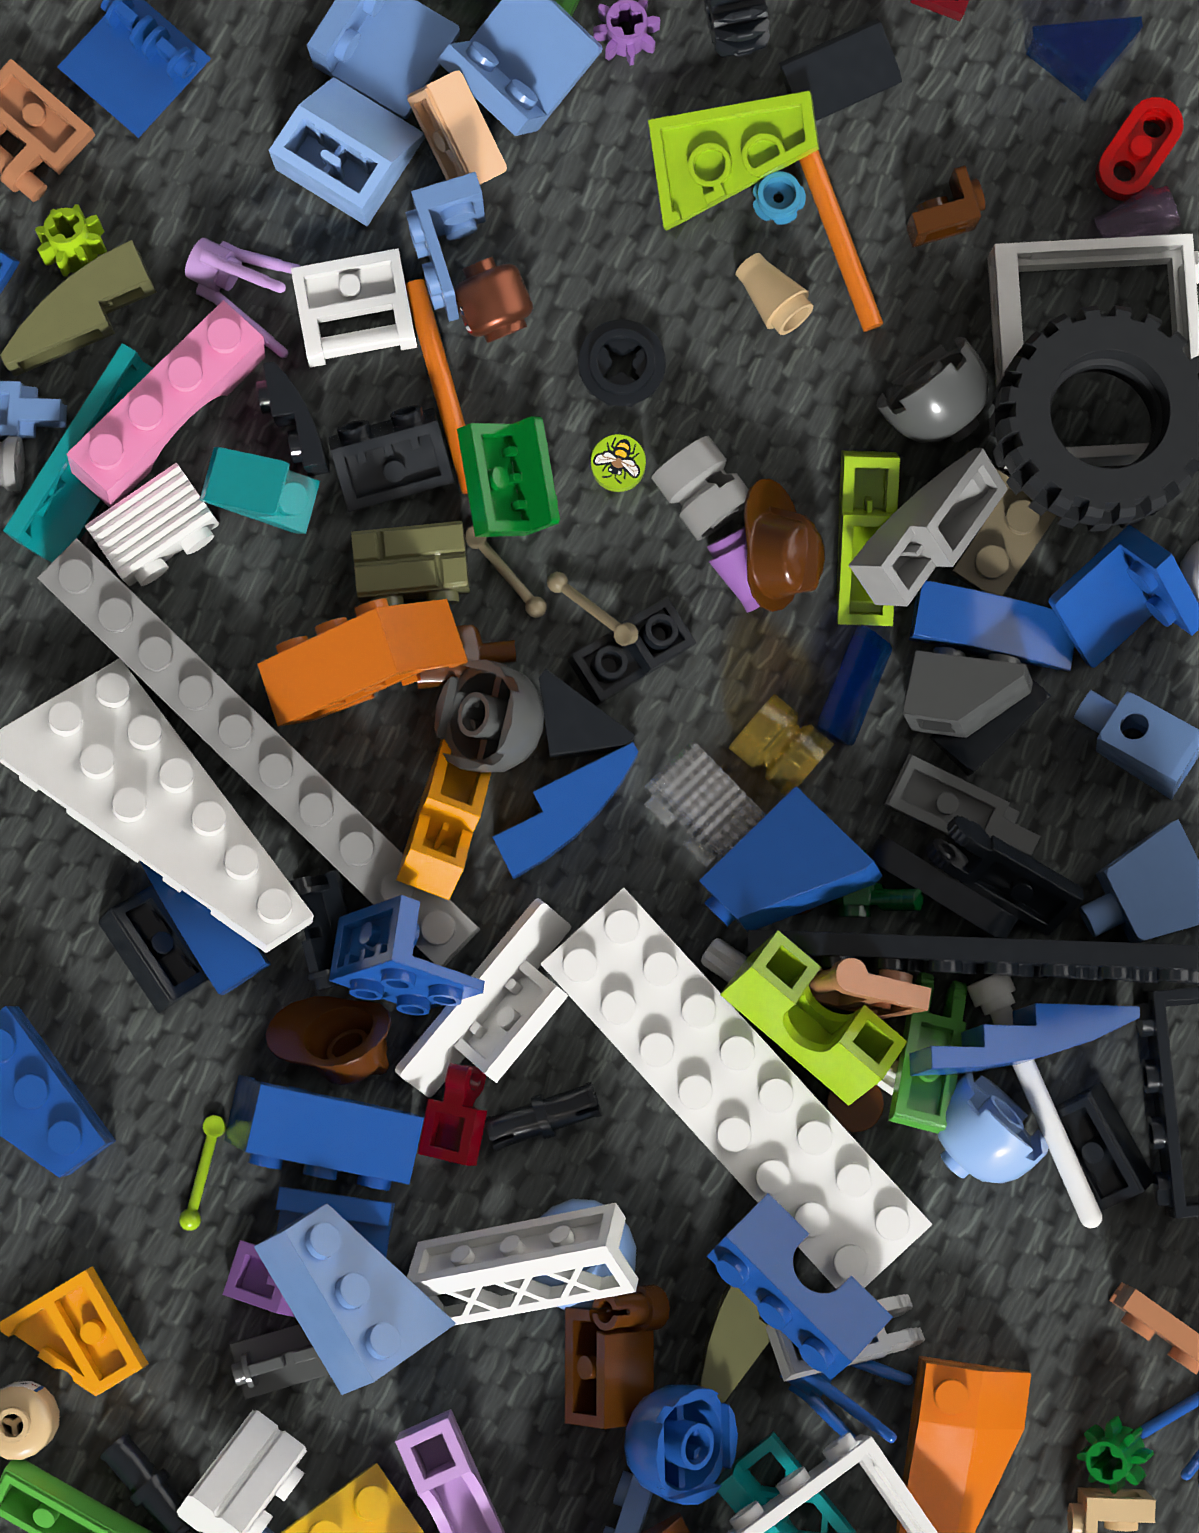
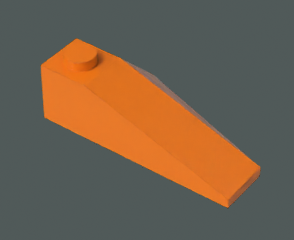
M919 1356L903 1483L938 1533H975L1024 1431L1031 1372ZM897 1519L896 1533H907Z

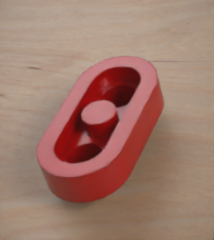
M1162 97L1144 99L1134 107L1096 166L1095 176L1097 184L1108 197L1121 201L1130 200L1139 196L1148 186L1183 132V116L1173 102ZM1148 122L1156 123L1161 128V136L1155 138L1148 136L1144 131V124ZM1117 166L1127 167L1132 174V179L1129 181L1118 180L1114 175V168Z

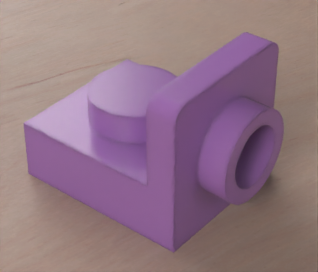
M240 1240L222 1295L277 1314L295 1317L254 1248L256 1244Z

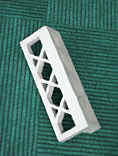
M617 1203L420 1241L417 1243L407 1278L456 1323L455 1325L636 1292L639 1280L619 1249L626 1217ZM606 1264L613 1275L600 1277L582 1269L584 1267ZM547 1275L565 1283L551 1287L532 1280V1277ZM496 1284L515 1293L501 1296L484 1290L482 1287ZM448 1294L466 1302L444 1307L437 1295Z

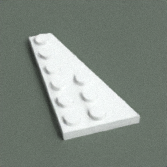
M120 658L0 729V763L19 775L21 782L36 792L40 790L66 808L68 815L135 862L141 861L163 876L165 883L178 892L182 890L210 909L212 916L265 953L313 922V913Z

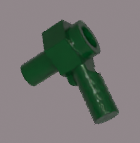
M875 883L829 901V905L838 906L837 917L867 918L871 917V907L878 906L883 911H920L923 905V895L920 889H886L883 884Z

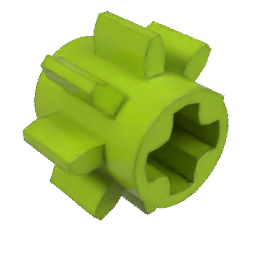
M77 204L73 208L50 210L44 226H39L35 229L42 243L37 250L44 264L48 266L56 262L62 275L66 277L70 272H77L96 259L98 255L107 252L100 237L104 233V229L97 215H93L85 219L80 206Z

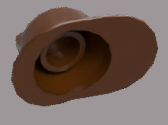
M770 478L757 480L749 488L745 500L744 520L748 552L747 581L751 594L759 606L773 612L783 610L792 602L795 594L813 591L817 588L825 564V546L815 524L806 515L796 512L789 494L780 483Z
M330 996L306 998L293 1002L281 1009L270 1021L265 1034L267 1046L277 1058L290 1063L312 1066L333 1084H354L370 1075H383L389 1069L385 1037L391 1025L389 1011L380 1003L354 1001Z

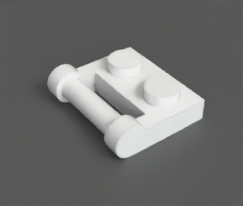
M399 248L291 268L306 355L310 368L326 365V359L372 350L399 345L401 351L418 348ZM388 310L394 311L396 324L321 338L319 323Z

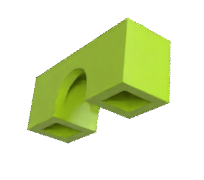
M777 930L746 958L720 995L849 1106L883 1080L907 1041L866 1005H863L852 1014H838L822 1006L815 999L809 987L810 982L821 967Z

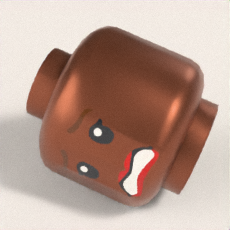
M489 257L462 269L466 280L457 284L454 292L458 310L470 335L475 337L484 336L487 343H490L527 327L525 318L532 313L533 303L521 274L515 265L503 264L496 266L493 257Z

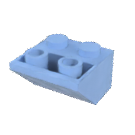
M333 77L297 106L270 147L269 153L278 172L365 226H368L425 139V135L416 127Z

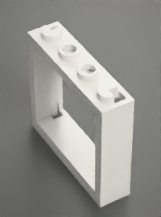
M1193 234L994 244L988 256L996 387L1000 383L1006 368L1023 345L1019 272L1167 264L1172 335L1177 330L1189 341L1182 349L1189 360L1199 356V304L1197 298L1199 251H1194ZM1149 443L1065 448L1076 458L1096 467L1129 465L1137 460ZM1006 466L1001 467L1002 472L1008 471Z
M850 1432L829 1444L822 1451L826 1460L811 1471L807 1472L803 1466L783 1478L776 1485L780 1494L761 1507L758 1501H754L737 1512L729 1520L733 1528L727 1532L764 1533L859 1462L907 1533H938L872 1436L859 1434L854 1438Z

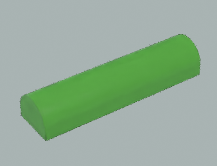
M25 1459L11 1460L1 1475L0 1517L28 1533H153Z

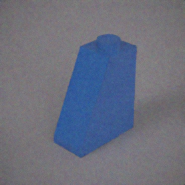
M795 786L699 881L711 895L704 902L705 905L727 927L736 920L748 932V930H757L874 885L882 877V874L875 862Z

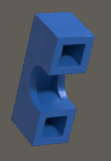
M768 1193L721 1240L707 1257L716 1265L717 1272L726 1283L732 1287L739 1288L757 1306L760 1316L768 1325L781 1330L799 1348L801 1357L811 1368L823 1372L831 1380L852 1363L893 1316L852 1276L831 1293H817L805 1287L795 1274L793 1256L796 1248L809 1233Z

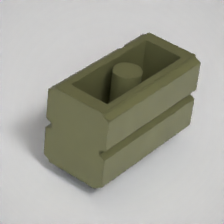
M462 521L351 532L356 591L361 604L387 598L389 606L404 604L406 599L426 598V601L447 599L449 605L459 603V594L470 593L465 532Z

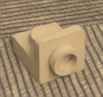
M1078 1487V1503H1069L1068 1533H1098V1521H1104V1528L1109 1530L1137 1531L1139 1523H1155L1156 1500L1146 1490L1120 1489L1116 1494H1113L1110 1488Z

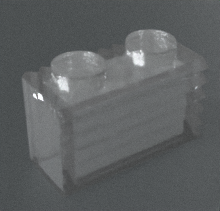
M694 740L644 786L645 792L650 796L644 805L665 827H668L674 821L689 836L683 845L705 868L712 861L717 864L766 816L753 800L739 788Z

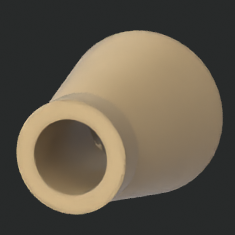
M761 253L753 254L738 267L736 276L743 283L767 329L775 328L780 335L788 334L800 326L811 314L813 304L808 300L809 291L770 264Z

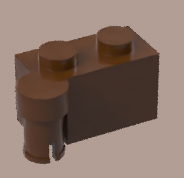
M654 1284L637 1286L636 1292L595 1299L592 1308H565V1423L601 1429L627 1426L635 1407L643 1397L654 1392V1330H659L666 1324L670 1311L669 1300L661 1287Z

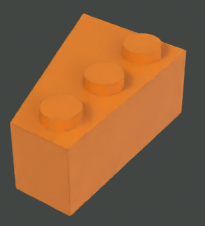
M387 598L376 599L357 606L354 609L357 617L351 620L341 617L317 625L315 627L317 636L308 639L307 636H300L276 645L278 654L257 663L277 726L314 721L375 698L374 693L400 681L403 686L420 681L419 673L425 670L444 667L454 668L467 663L468 660L448 600L442 599L389 606Z

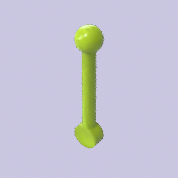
M218 1115L207 1117L203 1123V1130L206 1134L203 1151L188 1207L179 1216L180 1226L187 1231L195 1230L201 1223L198 1209L217 1137L223 1135L226 1130L225 1120Z

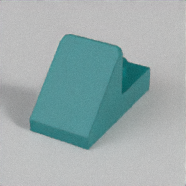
M214 447L199 500L296 534H306L320 481L289 470L290 464L282 460L222 447Z

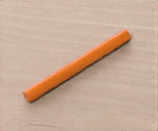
M819 150L800 159L799 162L862 330L867 332L882 326L884 323Z
M417 279L406 283L410 310L462 494H467L457 429L465 426L425 280Z

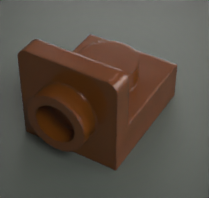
M965 165L954 168L949 179V186L954 201L949 202L946 196L936 197L919 204L916 207L917 212L911 214L906 229L912 248L975 230L981 218V211H984L986 208L985 198L979 180L977 178L970 180Z

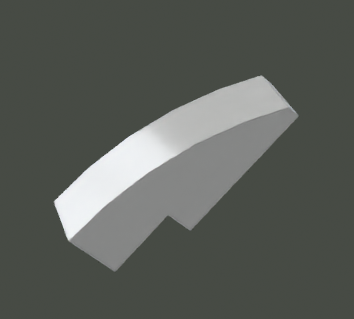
M974 448L918 490L891 515L851 561L849 567L875 605L908 606L935 567H953L1004 496L1008 488L984 449Z

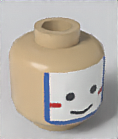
M16 1381L0 1388L1 1457L7 1460H23L37 1454L53 1440L59 1427L60 1411L55 1397L44 1386L32 1381ZM10 1414H15L18 1417L13 1419L10 1417ZM23 1422L22 1431H20L19 1423Z

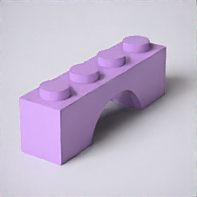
M452 1409L399 1432L395 1443L417 1494L430 1511L440 1533H505Z

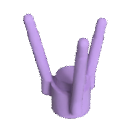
M207 238L198 240L185 266V276L199 283L196 294L212 301L217 306L224 300L264 337V345L280 358H286L289 354L288 350L219 291L221 288L226 291L231 290L239 277L261 287L282 293L286 289L284 283L242 265V262L292 274L291 268L300 267V265L243 250L225 241H222L219 245Z

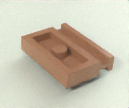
M1121 1282L1109 1299L1110 1302L1126 1312L1121 1322L1148 1341H1150L1154 1333L1173 1346L1167 1355L1197 1375L1199 1372V1333L1137 1289Z

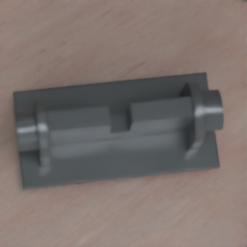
M300 1324L230 1344L235 1362L231 1364L233 1377L236 1385H241L245 1399L329 1375Z

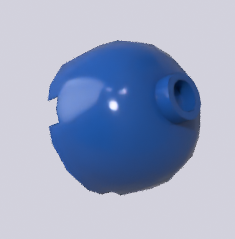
M666 1385L643 1397L631 1414L626 1427L624 1442L627 1465L642 1487L667 1501L681 1505L701 1504L716 1494L722 1485L715 1484L714 1482L719 1477L722 1467L732 1468L736 1457L738 1439L735 1414L729 1404L720 1402L717 1397L719 1393L697 1385Z

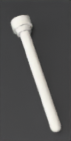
M994 974L967 986V991L974 1007L981 1006L984 1016L990 1014L994 1025H1013L1011 1005L1015 1003L1011 992L1015 991L1016 988L1010 976ZM1035 1060L1012 1065L1081 1223L1087 1228L1099 1226L1102 1221V1213Z

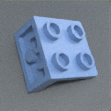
M335 0L308 42L307 48L313 67L332 78L335 77L399 118L407 119L412 112L407 95L431 82L441 66L436 60L450 43L456 42L460 35V28L454 22L416 0Z
M501 0L470 41L450 43L436 61L449 73L460 71L472 95L514 136L536 132L541 128L599 56L603 48L555 0Z
M476 172L411 191L415 209L405 212L418 259L428 256L430 262L422 264L433 308L436 310L445 307L449 322L459 319L455 292L437 237L445 234L448 240L460 239L478 230L477 224L486 222L483 196Z

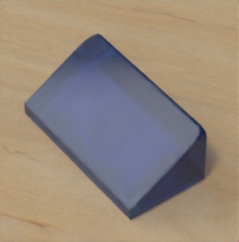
M861 624L854 631L814 728L817 730L816 733L847 746H852L856 741L892 652L890 643L871 628Z

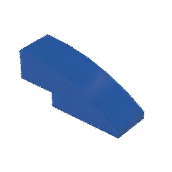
M927 580L916 595L909 636L910 641L961 649L964 653L987 657L989 654H1005L1019 659L1023 664L1071 671L1075 646L1051 608L996 594Z
M634 742L534 791V797L542 813L493 836L514 880L551 858L573 841L600 814L622 785L638 757V750Z
M140 861L175 925L219 995L227 994L271 965L261 949L212 916L210 909L183 890L178 892L165 883L163 876Z

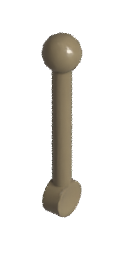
M474 527L468 528L465 533L467 545L473 549H479L526 603L525 610L529 616L534 618L543 616L547 610L545 600L541 597H534L488 544L487 537H475Z
M553 572L548 576L547 586L552 592H562L611 629L619 645L627 646L636 642L638 630L634 624L628 622L621 624L568 584L567 576L564 573Z

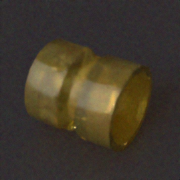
M774 694L729 746V749L751 768L762 764L767 767L765 778L772 786L786 796L795 786L798 787L834 743L811 724L800 728L797 725L798 713L779 696Z

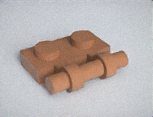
M10 59L0 70V137L8 130L25 147L14 157L0 145V180L13 192L20 190L32 202H36L46 192L47 185L34 175L35 169L44 161L60 175L93 139L95 133L91 127L15 61Z

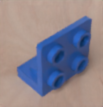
M1128 525L1113 540L1107 543L1100 552L1049 598V604L1083 661L1091 668L1097 667L1152 615L1164 626L1169 627L1174 623L1191 636L1199 630V603L1174 556L1131 525Z
M399 895L339 917L329 981L350 988V995L365 1000L384 999L396 1003V1009L399 1012L422 1016L429 1014L430 1009L439 1006L460 1005L463 999L482 994L485 985L484 980L412 956L413 948L418 941L420 933L419 924L417 923L420 901Z

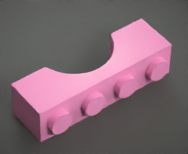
M223 300L66 454L72 474L109 508L124 499L151 472L162 449L193 414L211 400L220 396H228L265 358L264 337Z

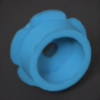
M784 171L773 172L767 175L763 180L754 185L752 192L755 197L753 202L755 213L762 220H774L778 225L788 224L795 220L797 211L803 209L806 201L804 188L800 186L792 174ZM781 194L784 200L781 203H776L773 199L774 195Z

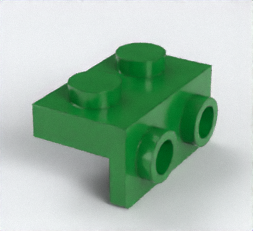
M530 416L513 424L470 423L457 429L475 537L526 536L559 523L558 500L555 493L548 443L542 417Z

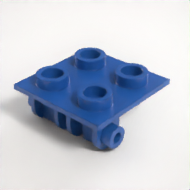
M103 0L101 9L106 14L57 68L139 138L211 58L145 0Z

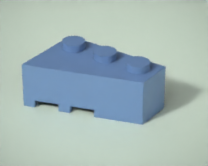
M327 1203L295 1219L254 1246L341 1395L375 1382L456 1324Z

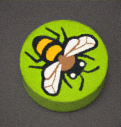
M615 434L605 437L595 446L592 452V474L597 483L609 491L624 492L632 489L641 481L645 472V453L641 445L629 436Z

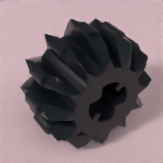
M704 0V10L711 40L715 50L721 57L749 55L767 46L770 39V23L765 0Z

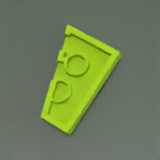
M799 92L648 120L664 229L667 231L763 180L767 175L778 172L819 150L811 92Z

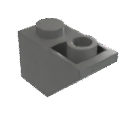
M935 647L933 652L915 651L903 715L912 731L967 738L1029 695L1032 691L1033 681L1026 664H1020V660L1013 656L989 654L987 659L966 657V654L960 650L949 647Z

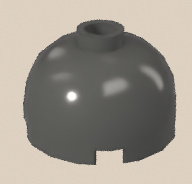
M954 338L958 348L947 352L942 344L935 347L916 360L892 381L893 385H903V387L889 401L883 393L879 396L876 404L877 408L901 435L919 443H937L948 437L953 443H956L966 438L979 426L980 422L976 416L986 404L989 382L984 364L966 338Z
M471 660L462 665L470 668L465 670L459 679L451 676L443 686L436 704L434 723L436 738L445 739L451 749V755L443 753L449 763L459 769L472 772H505L527 760L537 747L544 724L542 699L529 678L519 671L491 660Z

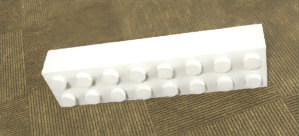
M625 888L621 889L541 963L542 967L758 1203L769 1193L809 1233L798 1247L836 1289L850 1276L865 1288L933 1225L737 1010L720 995L721 993Z

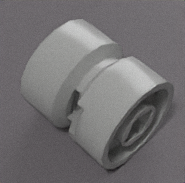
M704 436L682 449L664 463L652 476V481L669 503H680L682 509L679 517L697 541L711 535L745 509V500L749 491L737 473L726 474L724 467L727 460L709 436Z

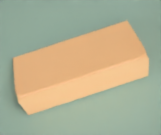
M454 71L407 95L412 111L446 180L476 172L479 184H482L506 171V163L460 71Z

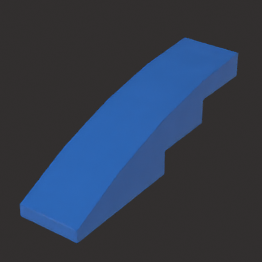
M1035 1003L1012 1011L1013 1025L983 1024L961 1032L962 1047L929 1046L909 1053L910 1076L967 1074L1021 1064L1093 1041L1140 1018V1007Z

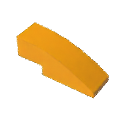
M442 739L417 809L396 881L449 900L464 870L472 835L481 817L492 772L462 770L449 763L443 753L451 755V749L446 740Z

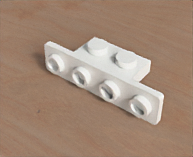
M535 899L471 975L485 981L484 992L463 999L460 1005L446 1006L398 1063L395 1072L424 1095L432 1097L445 1082L449 1064H460L466 1057L497 1083L568 997L564 991L539 972L538 968L567 935L571 925L541 899Z

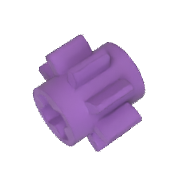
M618 0L610 8L607 5L599 4L598 16L606 24L595 26L593 28V37L597 41H607L605 59L609 61L617 54L627 57V61L631 66L634 65L635 54L639 53L642 49L648 53H654L655 41L647 33H654L660 30V17H647L648 0H639L638 2L634 0ZM623 21L629 22L631 29L634 30V34L624 35L623 29L619 27V23Z

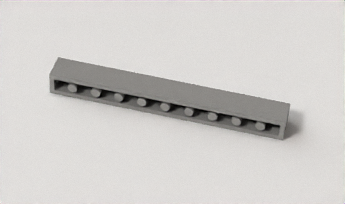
M77 538L41 573L38 579L373 905L399 895L420 901L417 921L420 933L416 946L434 964L445 967L481 930L450 899L447 900L396 881L403 853Z

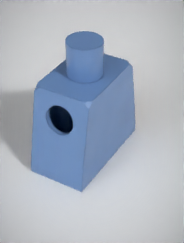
M1090 690L1074 715V719L1099 733L1096 744V751L1171 800L1199 757V729L1134 693L1127 691L1120 703L1116 705ZM1134 728L1139 730L1144 736L1139 739H1129L1122 732L1126 729Z
M1179 819L1159 827L1098 871L1096 876L1105 895L1079 907L1081 917L1093 937L1121 925L1130 943L1149 940L1199 925V859Z

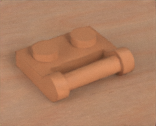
M846 958L837 961L830 969L823 970L820 968L809 984L813 996L821 1005L849 1012H856L863 1005H866L881 1019L928 1011L932 990L929 987L912 984L913 975L906 972L881 969L878 975L870 974L866 966L856 958Z

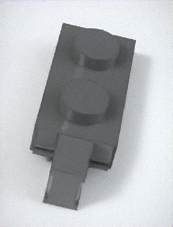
M910 754L884 806L949 838L951 836L947 833V824L957 815L968 818L969 821L979 824L989 837L994 835L1030 857L1041 837L1015 824L1020 812L1009 807L1010 802Z

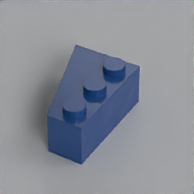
M5 1006L0 1010V1136L57 1177H64L74 1173L116 1140L20 1007Z
M239 1075L224 1141L244 1152L250 1153L248 1163L281 1170L283 1161L287 1160L305 1164L303 1174L336 1180L338 1171L358 1174V1185L390 1191L392 1181L410 1184L424 1117L411 1112L366 1102L309 1092L306 1089L293 1086L284 1087L255 1080V1078Z

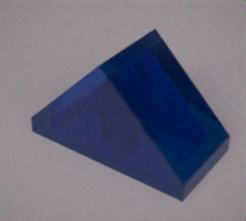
M1142 16L1032 26L1025 42L1026 55L1086 102L1134 44L1143 28Z

